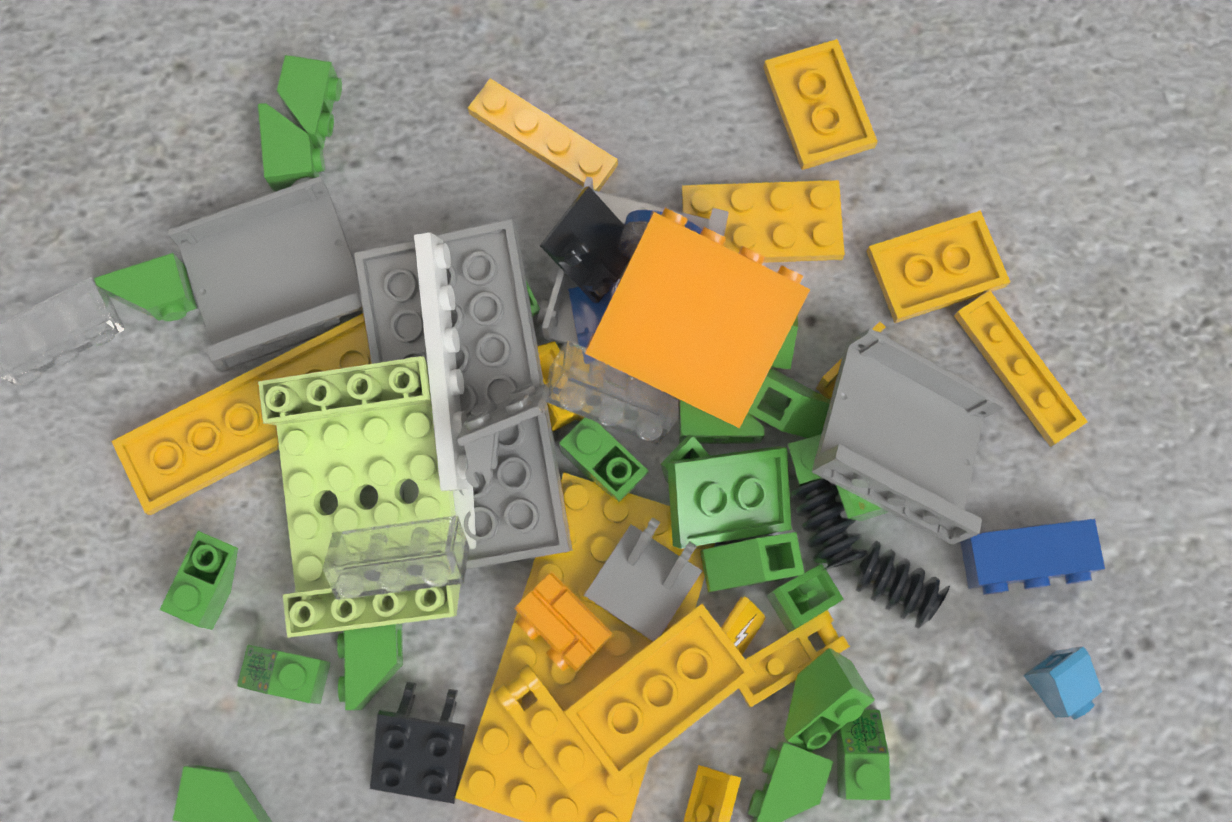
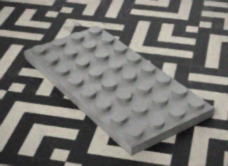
M513 219L435 235L442 239L443 243L447 244L451 256V267L446 269L447 283L452 286L455 295V309L451 310L452 327L457 329L460 340L459 352H455L456 368L461 370L464 379V393L459 396L461 411L466 413L467 419L471 415L470 410L485 401L494 400L495 404L510 399L509 394L519 387L533 384L534 388L544 385L517 225ZM415 240L354 253L372 364L419 356L425 357L427 362ZM546 400L542 414L499 431L498 464L495 469H492L493 476L489 483L486 482L483 474L475 472L480 482L478 487H473L476 536L471 533L468 527V520L471 516L470 511L465 516L464 529L470 538L476 540V548L460 549L462 570L573 551ZM408 479L400 487V496L404 502L408 504L413 503L419 495V488L415 481Z

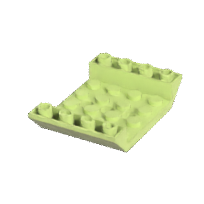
M419 356L258 381L263 424L277 425L295 592L282 594L287 638L457 616L462 578L460 545L453 491L440 490L428 365L425 357ZM408 479L415 481L419 488L417 499L410 504L404 502L400 496V487ZM367 485L373 486L378 493L377 504L371 509L365 508L360 502V493ZM326 491H332L338 499L337 509L330 515L324 513L320 506V499Z

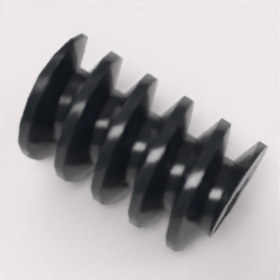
M826 479L801 486L791 492L790 495L792 500L805 501L796 509V513L799 516L811 517L801 527L805 532H816L807 541V544L811 548H822L821 551L813 556L814 563L828 565L822 571L853 562L868 554L866 549H853L852 545L862 538L861 533H847L846 529L853 525L856 520L841 516L845 508L842 502L835 499L839 495L837 486H831L830 481Z
M876 540L854 573V576L858 577L856 591L860 593L868 585L872 586L870 600L873 602L883 594L887 595L885 609L889 611L900 603L902 605L900 618L904 620L913 612L916 613L915 627L919 629L935 615L943 603L950 586H946L939 591L940 580L937 577H931L923 583L925 570L920 567L909 574L910 561L906 558L894 565L896 554L893 550H888L879 556L881 544Z

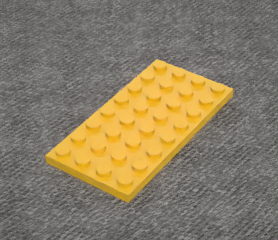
M563 473L561 486L573 551L535 557L521 601L549 573L553 572L613 633V636L578 672H575L570 666L563 672L546 654L551 646L540 635L533 641L515 623L521 617L518 612L516 613L455 799L524 822H630L649 759L618 784L601 763L567 791L493 692L502 684L506 686L511 684L520 676L518 672L526 665H529L563 711L567 710L653 642L584 596L629 526L632 524L643 532L650 520L655 518L660 524L652 539L678 556L685 549L673 546L670 506L630 493L618 502L595 482ZM715 543L697 546L688 562L701 569L702 572L662 634L696 608L705 578L700 551L713 548ZM530 690L517 701L524 710H527L538 699Z

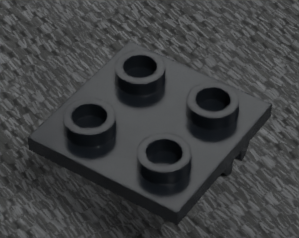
M587 186L543 240L540 247L593 303H599L602 297L610 291L609 288L617 281V277L630 261L639 240L636 243L624 233V224L590 186Z
M407 681L397 713L379 710L377 714L370 789L454 804L456 801L455 796L458 787L465 731L464 724L452 722L457 705L455 700L458 690H448L439 722L410 718L415 700L413 693L417 684Z

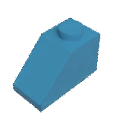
M1084 646L1057 650L1023 675L1055 718L1070 716L1073 720L1080 718L1095 706L1092 699L1102 692L1091 657Z

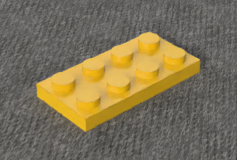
M839 180L682 185V213L710 219L713 208L729 212L724 237L727 239L723 246L739 253L741 247L744 246L764 256L763 263L843 260L844 258Z
M701 604L565 710L564 713L618 784L757 673L705 606Z

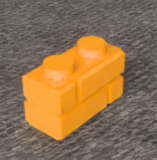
M553 572L549 573L514 608L521 615L515 623L533 641L540 635L551 646L546 654L563 672L569 666L575 672H578L613 636V633Z

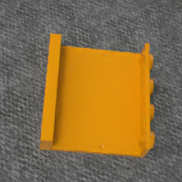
M664 208L662 215L652 211L651 219L608 307L585 348V354L740 428L811 289L800 284L804 277L801 274L782 265L775 272L762 265L765 259L764 256L744 246L741 247L739 253L724 247L723 245L727 238L706 227H703L700 234L686 228L685 225L688 218L674 211Z

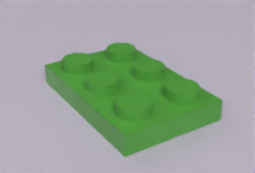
M775 446L667 462L672 542L674 547L685 548L689 541L696 546L792 530L786 447Z

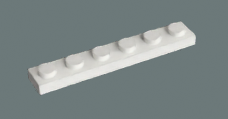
M431 232L414 235L440 490L469 489V483L465 476L469 465L464 446H459L457 437L464 426V421L467 420V415L464 411H461L459 395L464 393V379L461 370L456 368L455 352H459L460 340L457 329L452 327L451 310L455 309V295L452 286L447 283L446 269L451 267V256L447 244L443 243V240Z

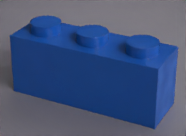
M1095 519L984 532L960 541L968 589L982 587L983 595L1008 592V584L1021 582L1024 583L1025 590L1051 586L1049 579L1065 577L1066 584L1092 581L1091 573L1105 569Z

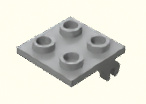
M533 384L524 385L509 394L511 398L498 404H495L494 400H488L470 410L471 415L464 421V426L457 437L459 446H464L469 465L465 476L470 485L473 487L479 486L480 482L476 476V471L483 474L486 482L489 483L493 476L492 469H495L498 464L499 431L542 414L550 392L546 384L534 388Z
M655 518L650 520L643 532L632 524L629 526L584 595L651 641H655L661 636L702 572L701 569L688 562L697 547L689 541L682 554L678 556L652 539L660 524Z

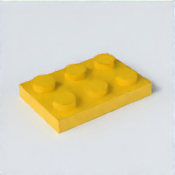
M838 39L765 60L763 69L801 170L876 147L877 138Z
M981 210L871 245L866 251L894 323L981 296L989 290L993 292L1005 288L1010 283Z

